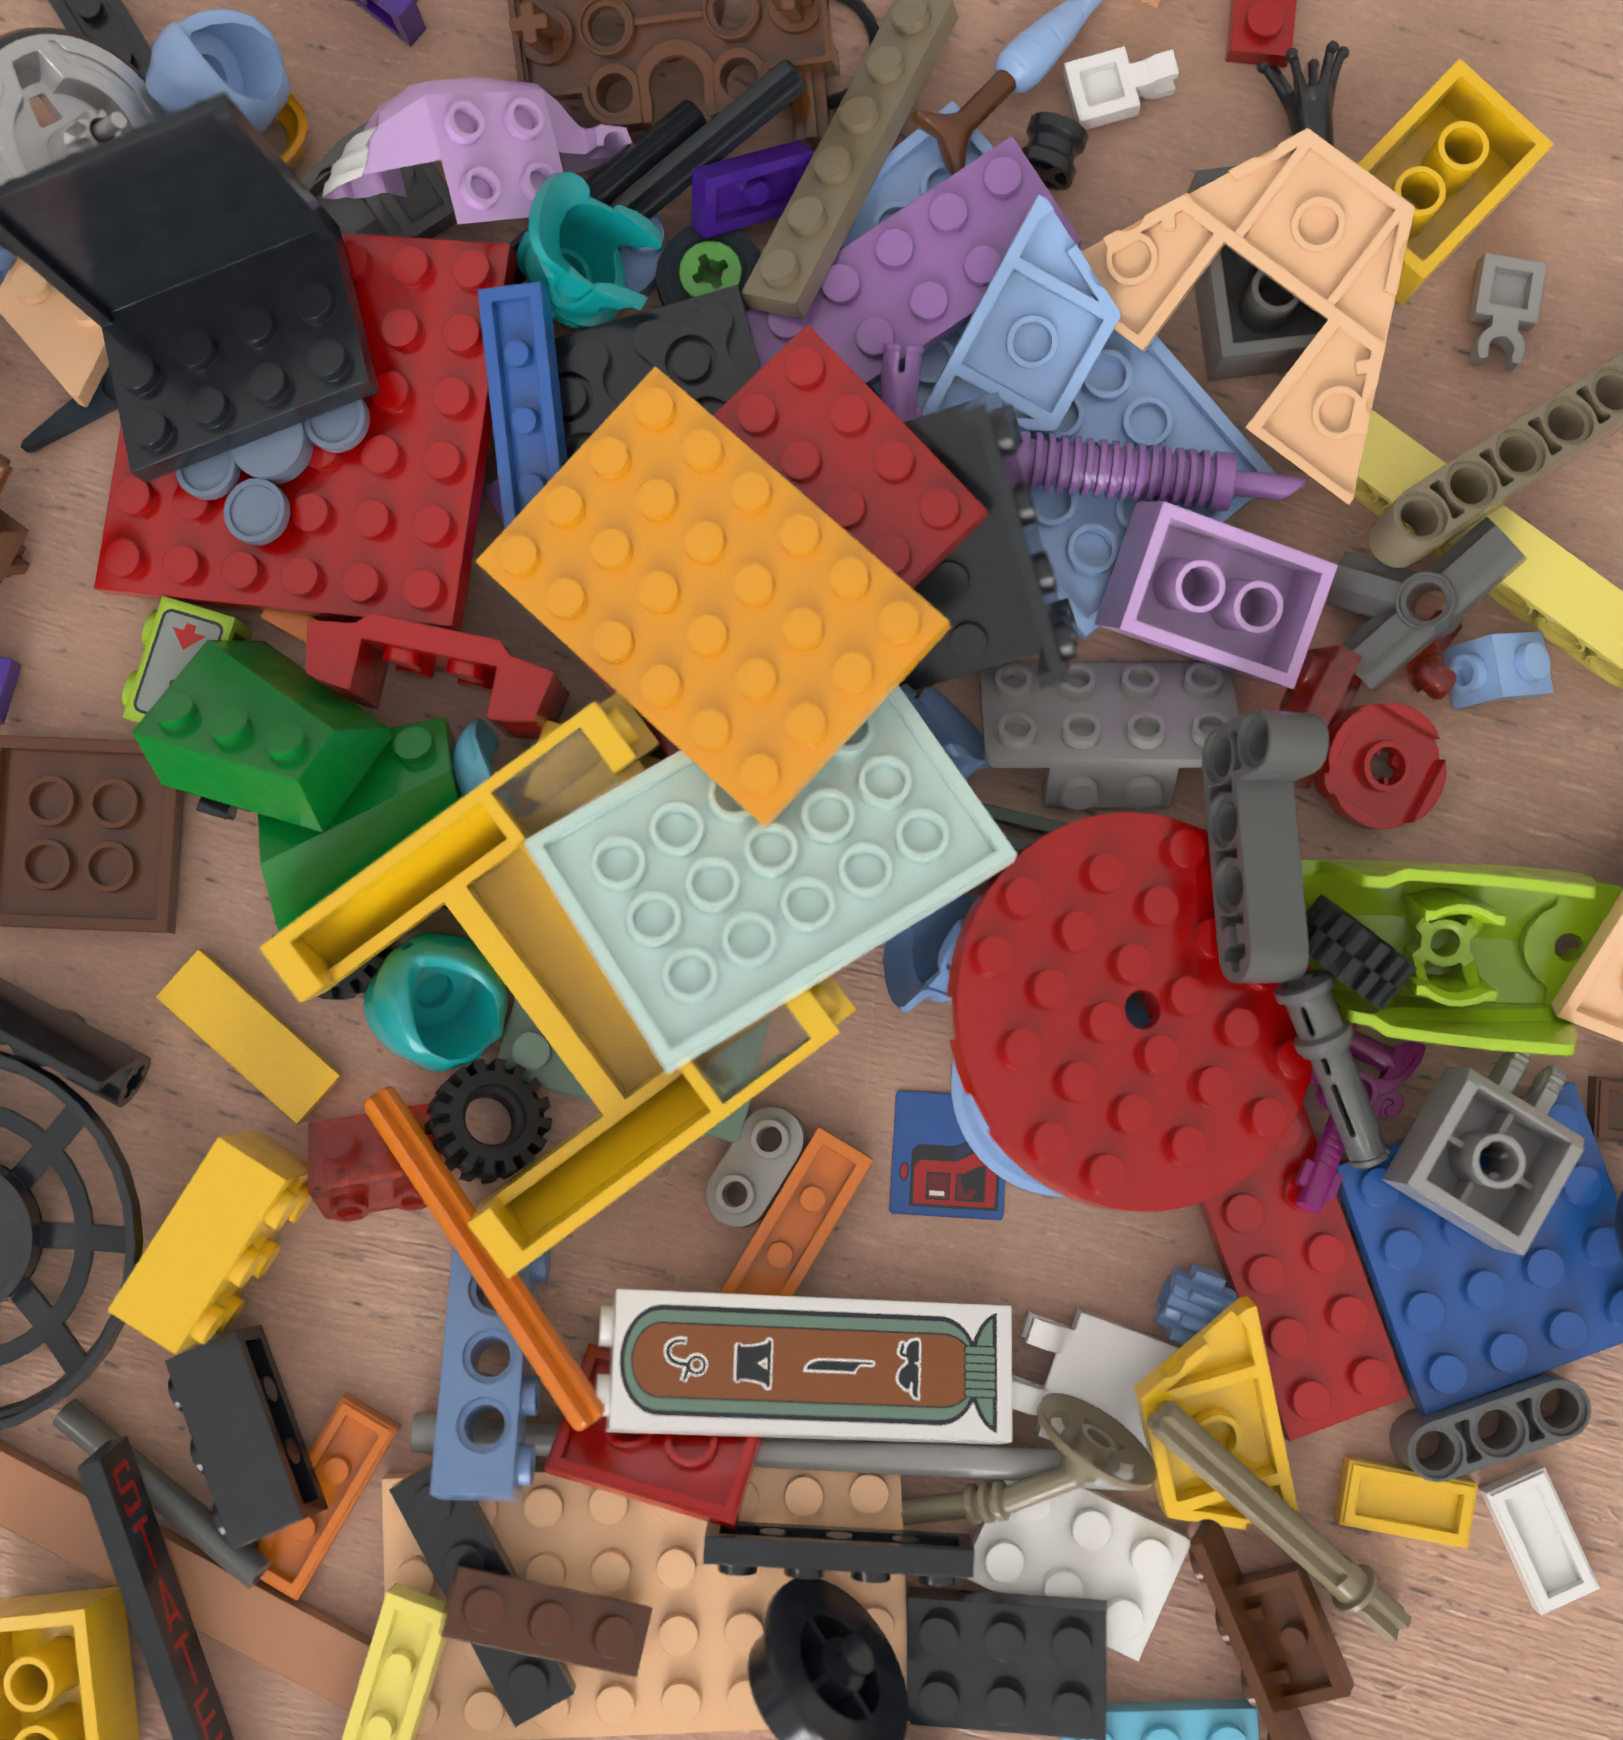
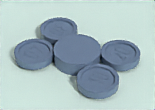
M363 399L177 470L175 471L176 478L186 492L202 500H215L229 493L224 505V521L228 530L236 538L247 544H268L283 533L290 518L288 498L276 485L289 482L304 471L312 457L314 443L321 449L332 453L345 452L357 446L363 440L369 428V409ZM241 469L253 477L235 486Z

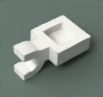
M1124 46L1064 63L1063 76L1075 121L1087 130L1138 116L1140 111L1139 96L1144 99H1158L1174 95L1175 85L1173 80L1178 78L1179 70L1173 49L1129 64Z

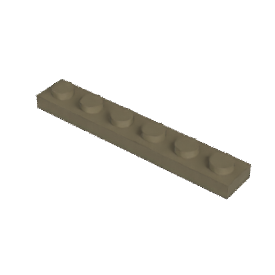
M953 0L893 1L741 292L749 309L801 320L805 319L958 20Z

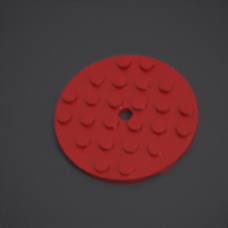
M1136 812L1097 815L1051 830L1024 849L1017 851L1014 863L988 880L968 911L957 937L950 964L947 997L952 998L954 1039L950 1040V1045L965 1094L972 1095L981 1115L990 1127L987 1132L1003 1152L1029 1176L1063 1196L1098 1208L1130 1212H1159L1202 1203L1224 1193L1243 1181L1268 1158L1291 1127L1308 1089L1313 1066L1311 1060L1304 1059L1299 1055L1293 1045V1040L1297 1036L1286 1005L1279 1004L1273 993L1274 988L1280 983H1234L1225 978L1220 968L1207 831L1178 819ZM1310 960L1308 962L1306 971L1312 970ZM1133 992L1143 993L1142 997L1148 1006V1017L1151 1019L1150 1023L1144 1024L1140 1029L1134 1027L1128 1021L1125 1014L1126 1000Z

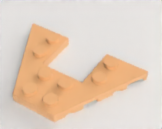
M1307 128L1279 143L1276 148L1259 157H1253L1230 169L1229 173L1190 194L1186 193L1146 214L1143 219L1103 237L1102 241L1081 252L1090 264L1093 273L1102 287L1106 289L1122 314L1114 330L1143 352L1147 350L1224 245L1228 246L1326 319L1327 322L1245 428L1349 505L1354 498L1415 206Z

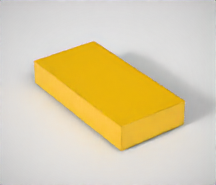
M1344 1455L1334 1520L1339 1525L1468 1549L1478 1483L1465 1477L1433 1482L1422 1478L1406 1466Z

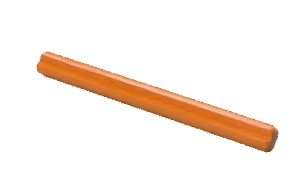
M388 1086L372 1094L364 1102L366 1114L572 1428L581 1431L600 1419L606 1411L605 1405L597 1397V1392L518 1273L508 1279L467 1225L475 1212V1208L397 1090L392 1086Z

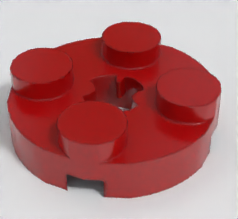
M1396 702L1354 706L1348 709L1344 715L1340 716L1328 729L1329 748L1326 760L1321 768L1314 773L1313 781L1317 792L1327 799L1329 806L1343 820L1368 830L1394 829L1405 823H1413L1421 819L1434 807L1446 781V759H1439V748L1434 739H1440L1435 726L1418 710ZM1380 749H1383L1389 753L1386 764L1393 769V773L1389 780L1386 777H1379L1377 782L1372 776L1370 763L1372 757L1379 756Z

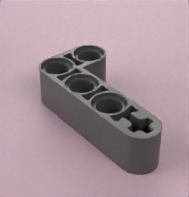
M1266 710L1249 711L1213 729L1204 743L1202 770L1218 958L1220 968L1225 978L1230 982L1295 983L1303 977L1307 969L1309 943L1293 781L1315 773L1326 760L1329 748L1328 729L1323 718L1316 713Z

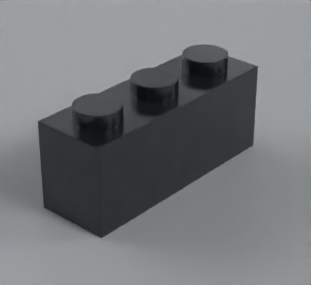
M262 1325L234 1329L208 1341L204 1345L201 1344L165 1361L170 1375L168 1390L171 1400L176 1408L184 1414L192 1437L190 1441L192 1460L196 1468L207 1479L214 1499L212 1515L219 1532L228 1539L231 1550L262 1539L328 1509Z

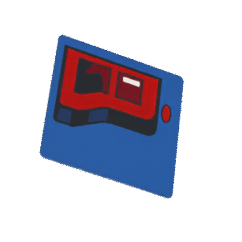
M898 1091L895 1099L889 1211L892 1214L1001 1220L1004 1215L1005 1180L990 1170L970 1148L957 1123L951 1094Z

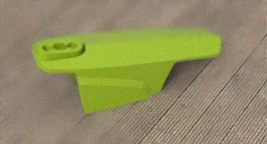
M1301 859L1306 912L1322 894L1372 930L1417 967V970L1383 1010L1356 993L1350 986L1344 984L1332 973L1335 982L1330 990L1341 1018L1351 1023L1369 1025L1390 1038L1494 1051L1560 1056L1574 1055L1577 1038L1575 1026L1572 1022L1557 1017L1551 1003L1622 893V886L1595 881L1588 874L1554 869L1494 864H1452L1369 859ZM1570 933L1574 939L1580 942L1579 948L1570 947L1564 953H1555V943L1564 934ZM1309 956L1312 970L1325 969Z

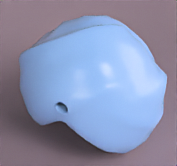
M233 9L202 11L188 16L181 21L172 22L164 27L152 46L150 64L145 78L146 90L159 103L167 115L189 107L197 101L225 92L260 134L269 129L284 108L290 91V83L286 74L282 53L272 33L253 16Z

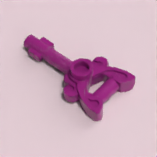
M1351 1023L1354 1031L1353 1042L1349 1046L1352 1057L1381 1070L1379 1078L1359 1072L1376 1119L1378 1117L1388 1119L1400 1114L1404 1107L1403 1095L1395 1088L1405 1082L1421 1063L1426 1046L1422 1043L1407 1042L1392 1048L1356 1031L1357 1024ZM1313 1068L1310 1084L1319 1087L1316 1091V1098L1323 1107L1329 1110ZM1331 1112L1312 1161L1309 1159L1303 1160L1294 1183L1301 1187L1296 1204L1306 1211L1317 1214L1321 1213L1325 1200H1335L1343 1179V1175L1336 1173L1345 1148Z

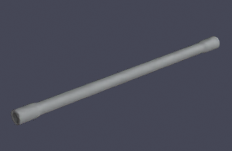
M417 1412L415 1414L411 1429L412 1452H434L437 1413ZM478 1418L472 1431L475 1444L478 1446H489L497 1442L504 1432L505 1420ZM527 1421L525 1443L535 1444L536 1456L549 1455L560 1423ZM764 1437L755 1467L1021 1481L1063 1465L1061 1462L1063 1454L1059 1449ZM1119 1470L1116 1476L1124 1480H1131L1132 1471ZM1098 1479L1094 1483H1086L1081 1487L1130 1491L1107 1484Z

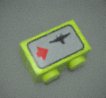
M162 596L158 610H153L148 615L143 627L142 643L145 649L138 670L132 671L124 684L122 703L126 707L122 717L138 724L207 640L249 641L253 629L235 617Z

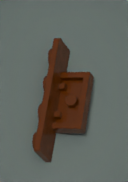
M1204 1519L1190 1540V1563L1198 1581L1202 1584L1206 1583L1216 1606L1215 1620L1219 1634L1226 1645H1232L1242 1668L1241 1681L1245 1696L1252 1707H1258L1268 1730L1267 1740H1312L1298 1707L1349 1697L1354 1687V1681L1307 1571L1296 1561L1242 1575L1222 1526L1214 1520Z

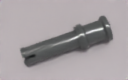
M1326 969L1306 971L1303 977L1295 983H1280L1274 988V996L1279 1004L1286 1005L1297 1034L1293 1040L1296 1052L1304 1059L1311 1060L1326 1099L1327 1107L1331 1112L1348 1156L1347 1161L1349 1165L1355 1169L1373 1167L1385 1161L1391 1151L1385 1143L1367 1091L1364 1088L1349 1049L1354 1035L1352 1025L1349 1021L1342 1020L1330 990L1335 982L1332 973Z

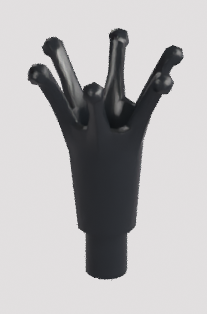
M1333 40L1327 44L1319 80L1318 68L1320 64L1318 59L1312 58L1307 63L1308 86L1301 70L1298 50L1296 48L1288 49L1286 51V59L1291 67L1294 90L1276 65L1271 67L1264 60L1257 64V71L1266 76L1284 107L1292 136L1309 128L1334 147L1333 104L1343 61L1350 54L1348 47H1339L1340 45Z

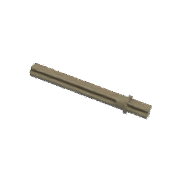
M1163 1401L1155 1411L1150 1413L1147 1425L1152 1430L1153 1435L1319 1581L1332 1594V1601L1336 1608L1345 1614L1355 1613L1386 1642L1396 1641L1399 1630L1409 1629L1411 1616L1404 1611L1402 1605L1378 1585V1576L1371 1567L1366 1564H1356L1350 1557L1344 1555L1175 1402Z

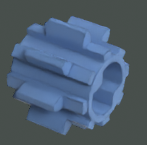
M1193 1263L1188 1272L1174 1267L1169 1276H1167L1158 1296L1154 1321H1156V1324L1166 1327L1165 1334L1169 1335V1340L1184 1345L1237 1299V1293L1225 1287L1226 1279L1221 1278V1274Z

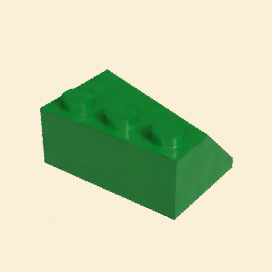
M207 640L132 731L161 785L319 832H324L392 738L390 729L337 691L321 684L314 677L306 674L304 668L267 642L240 640Z

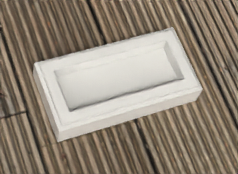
M1536 1462L1479 1488L1535 1611L1543 1615L1600 1589L1544 1466Z

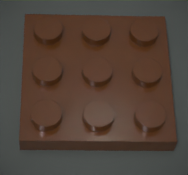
M0 735V927L175 934L184 791L161 785L136 740Z

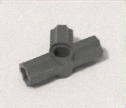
M1487 516L1424 572L1391 567L1381 561L1345 551L1343 558L1337 564L1338 567L1329 590L1327 604L1371 619L1339 646L1336 651L1355 674L1371 690L1376 692L1435 639L1445 637L1455 631L1462 622L1463 615L1522 565L1527 558ZM1437 590L1444 592L1446 604L1440 615L1432 620H1418L1415 615V606L1419 598L1428 591Z

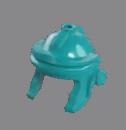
M574 172L553 173L546 178L536 192L529 215V231L525 232L522 236L516 255L519 269L528 279L529 283L540 281L549 285L552 318L570 328L587 329L608 323L615 318L620 309L633 307L641 310L648 297L625 288L624 267L618 248L625 245L635 249L650 247L658 250L662 246V232L649 219L635 210L622 205H616L612 208L589 197L590 187L581 176Z

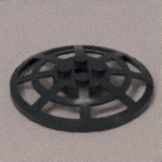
M0 1051V1069L21 1075L47 1089L66 1106L46 1131L36 1122L18 1112L0 1106V1127L10 1130L33 1145L12 1170L0 1164V1303L11 1299L33 1326L25 1334L0 1345V1366L11 1363L46 1343L65 1374L55 1383L22 1401L0 1407V1431L18 1426L65 1399L92 1375L112 1350L126 1322L111 1313L99 1338L85 1352L65 1323L75 1310L86 1288L93 1264L94 1251L125 1254L123 1281L120 1290L141 1259L143 1252L140 1201L129 1165L110 1129L91 1105L58 1076L25 1058ZM84 1126L96 1140L112 1171L123 1209L124 1226L94 1224L93 1209L86 1185L73 1160L65 1151ZM51 1166L57 1171L68 1193L74 1213V1222L43 1221L37 1200L30 1190ZM43 1248L75 1250L74 1260L68 1281L57 1302L52 1306L30 1278L37 1268Z

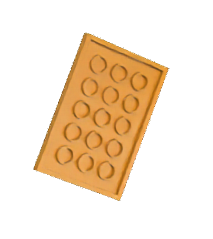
M656 366L475 561L765 828L776 819L951 628L948 619Z

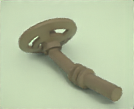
M1051 1393L1044 1396L1039 1403L1037 1416L1048 1437L1063 1454L1061 1457L1063 1465L1008 1486L1003 1480L994 1481L993 1484L982 1482L979 1486L975 1483L967 1484L964 1492L903 1498L901 1516L903 1518V1525L968 1519L972 1525L980 1524L982 1520L985 1523H993L996 1519L999 1522L1009 1520L1011 1513L1081 1488L1086 1483H1094L1097 1479L1127 1490H1147L1157 1478V1467L1144 1445L1116 1419L1079 1398L1066 1394ZM1059 1417L1062 1419L1065 1428L1061 1434L1051 1425L1052 1418ZM1119 1470L1133 1471L1134 1479L1124 1480L1116 1475Z

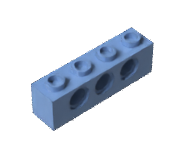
M452 1246L430 1494L440 1500L521 1502L522 1485L532 1486L534 1480L535 1444H528L525 1441L527 1416H537L539 1411L540 1377L538 1375H531L530 1362L496 1310L484 1306L485 1293L454 1246ZM550 1249L517 1272L535 1300L537 1296V1283L548 1282ZM494 1345L508 1347L510 1350V1362L507 1368L501 1374L494 1377L481 1376L478 1370V1362L482 1353ZM488 1412L502 1413L505 1420V1429L500 1439L489 1446L476 1445L473 1440L472 1431L477 1419Z

